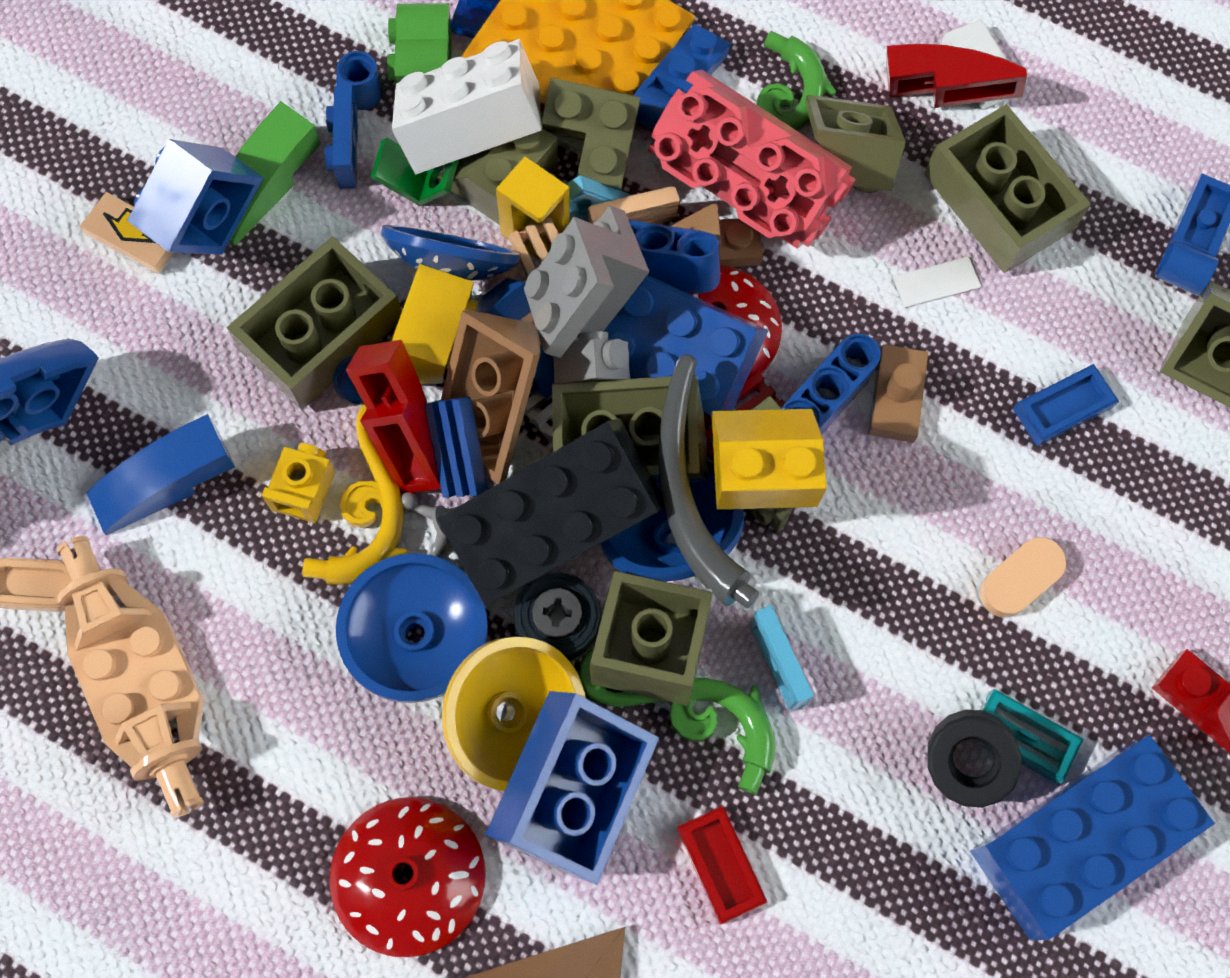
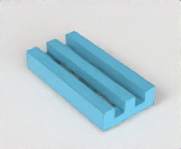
M772 605L755 612L749 626L788 710L790 709L792 712L806 706L814 697V694Z

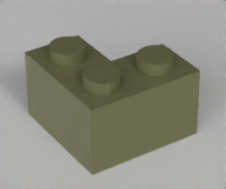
M551 78L542 118L543 129L549 133L585 140L577 176L582 175L613 189L622 190L640 106V97Z

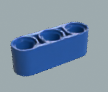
M629 220L649 269L647 275L684 292L695 294L710 292L720 284L719 241L713 234L705 231Z
M857 333L846 337L789 398L782 409H812L822 435L868 384L880 360L881 351L877 342L866 334ZM856 357L864 363L865 367H855L846 358ZM817 389H829L836 395L837 399H824L817 393Z

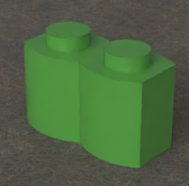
M449 3L397 4L396 18L388 19L390 45H395V54H387L389 81L399 83L405 76L411 73H427L442 67L445 62L451 59L452 22Z

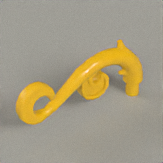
M365 404L358 411L356 430L361 450L371 469L375 482L358 481L348 486L342 494L340 509L342 518L349 525L365 528L377 520L375 512L366 509L367 505L372 502L379 503L382 508V522L375 539L368 547L356 553L357 548L353 546L341 557L329 556L328 560L304 559L303 577L326 579V584L328 585L352 584L360 574L372 565L392 556L408 554L406 548L397 547L404 525V508L401 502L400 489L394 483L360 422L367 409Z

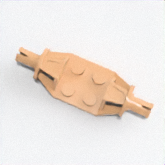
M87 536L70 538L74 548L70 549L68 543L64 541L58 546L57 550L59 555L62 556L72 582L59 591L56 598L61 609L65 610L68 657L104 743L131 767L130 772L134 781L157 778L171 810L172 818L189 814L190 812L187 807L192 806L193 810H196L204 804L186 765L202 751V746L199 742L205 702L167 615L127 584L128 579L123 570L118 568L101 570ZM117 595L126 608H120L113 596ZM175 719L177 720L180 740L177 743H174L169 722Z

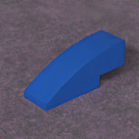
M206 414L172 431L129 457L102 477L86 494L102 531L107 536L195 495L194 486L235 468V465L216 425L210 416Z

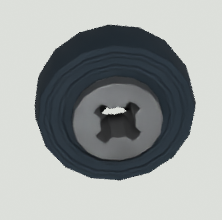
M563 572L544 574L529 582L518 595L513 610L514 627L518 637H528L543 641L559 650L568 660L586 652L596 640L601 623L600 602L592 588L580 578Z

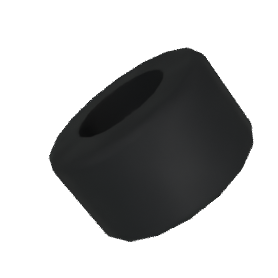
M965 709L948 715L934 728L928 741L927 768L934 785L947 799L962 806L983 808L1002 801L1014 790L1021 775L1022 755L1013 731L999 717L984 710ZM970 738L980 739L992 748L994 763L985 775L970 777L961 773L956 768L953 761V753L962 741Z

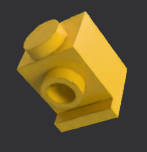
M299 443L297 450L284 446L269 486L264 488L261 495L271 511L317 523L336 473L330 460L325 458L326 452L307 443ZM297 470L306 473L301 480L293 481Z

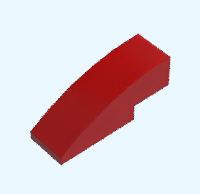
M938 44L890 45L886 49L889 98L933 93L934 108L1023 97L1027 79L1026 68L1004 58L974 49Z
M402 339L360 346L346 368V372L367 408L360 422L394 483L398 485L401 494L441 489L424 403H427L426 397Z

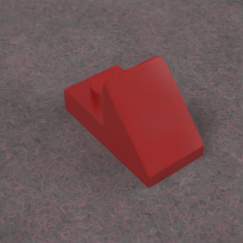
M1186 649L1176 656L1151 688L1230 754V681L1227 682L1196 655Z

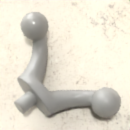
M404 493L401 496L404 510H413L433 520L437 535L428 555L439 557L448 538L437 518L449 511L441 505L437 507L423 505L419 503L414 493Z

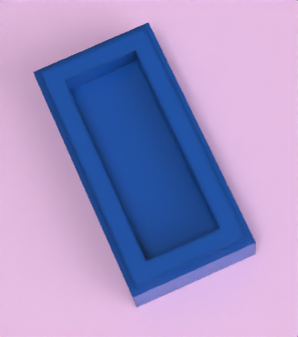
M1092 364L1017 402L1012 409L1038 447L1114 408L1119 403V400L1096 366Z

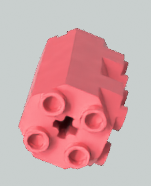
M704 70L692 71L686 81L693 84V86L687 93L678 89L671 97L653 129L652 138L656 141L649 145L648 152L660 159L662 169L691 188L702 186L734 207L737 211L738 219L767 238L778 236L796 249L803 244L809 247L815 239H819L830 223L832 217L826 214L830 207L834 208L839 201L842 202L853 187L856 179L849 175L852 166Z

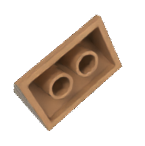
M464 310L461 313L441 400L471 397L485 475L498 484L507 479L540 357L538 331L534 323L473 310Z

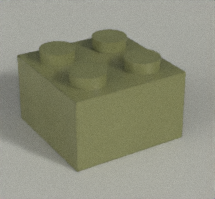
M614 571L590 662L591 684L689 706L710 614L713 592Z

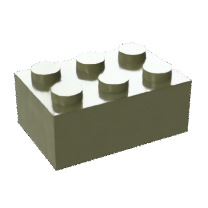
M1007 104L935 146L924 172V176L1004 274L1074 231L1091 206L1088 199Z
M332 236L226 328L239 351L302 411L335 381L339 367L345 361L352 359L360 346L377 344L397 326L402 311L397 295Z

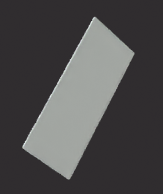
M970 257L892 277L904 308L981 288Z

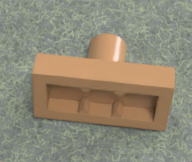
M883 344L880 349L881 355L877 366L868 435L914 443L919 432L929 352Z

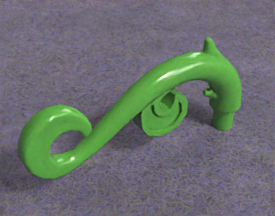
M770 31L765 40L764 47L781 54V60L790 64L792 74H796L798 70L804 83L803 95L796 107L789 111H784L780 106L791 107L794 103L792 91L780 83L768 84L760 91L756 105L798 131L810 120L805 105L806 96L824 97V92L835 95L836 90L829 82L819 56L809 45L792 35L788 39Z
M594 648L585 655L580 665L579 678L584 692L591 700L614 707L663 701L628 692L614 693L606 690L604 687L592 685L590 662ZM695 678L690 705L672 704L670 711L672 728L685 740L703 742L713 735L717 726V715L711 706H708L703 714L698 715L693 712V704L697 701L708 700L726 707L741 722L746 735L738 734L737 736L738 742L745 751L742 763L746 765L738 788L747 793L757 795L764 773L771 772L776 748L774 731L762 704L759 687L756 684L752 685L749 694H746L740 688L724 681Z

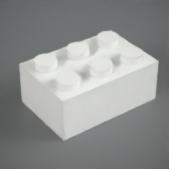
M520 39L509 43L505 41L493 43L482 53L468 58H452L438 69L427 73L414 72L405 76L399 83H396L392 131L415 175L542 130L540 86Z

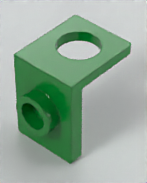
M385 138L381 140L371 178L416 205L422 206L451 191L459 160L415 175L401 146L393 140ZM445 168L442 180L434 187L437 176Z

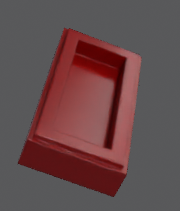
M724 806L677 826V832L719 925L768 902Z

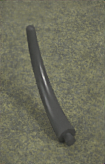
M684 354L680 356L675 366L667 391L660 426L658 466L664 510L680 552L701 583L706 588H710L715 597L725 606H730L737 601L745 608H750L757 600L759 591L748 584L750 580L749 571L730 558L714 540L700 516L691 491L685 455V424L688 400L697 362L694 356Z

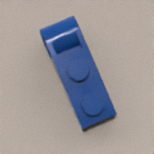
M694 24L634 94V96L640 97L636 123L653 132L675 92L680 89L687 93L693 86V84L686 81L692 71L704 70L712 75L728 56L731 43Z
M362 51L349 52L339 60L337 64L336 87H334V105L326 107L327 129L329 133H333V144L325 145V162L327 171H334L339 189L357 188L358 110L371 109L382 98V87L376 62L371 55Z
M1203 173L1195 181L1156 270V278L1196 296H1199L1204 291L1217 268L1219 259L1215 257L1230 224V185Z

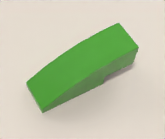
M282 101L260 123L235 156L261 175L263 180L229 241L234 246L295 185L292 174L321 145L315 125Z

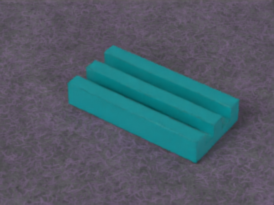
M991 690L985 699L984 707L980 710L999 717L1013 731L1015 739L1059 763L1056 767L1019 746L1022 755V765L1057 785L1063 783L1084 739L998 690ZM996 707L1066 745L1065 752L994 713Z

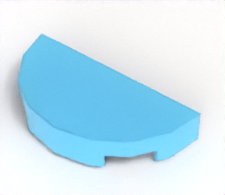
M582 175L567 183L569 186L570 215L578 219L587 220L588 207L590 205L630 196L626 192L613 189Z

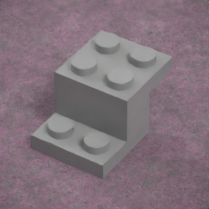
M609 205L601 218L593 224L573 217L563 233L556 236L549 253L539 267L529 274L524 291L544 353L561 358L579 333L604 331L649 273L624 210Z

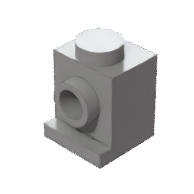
M591 331L579 333V337L575 338L561 358L553 356L554 384L630 379L628 342L621 339L608 340V332Z

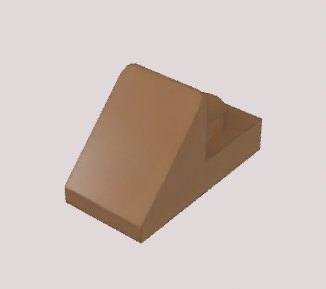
M711 204L671 225L672 227L705 231L717 237L719 241L720 265L730 267L761 266L763 253L760 232L738 218L719 219L717 204Z

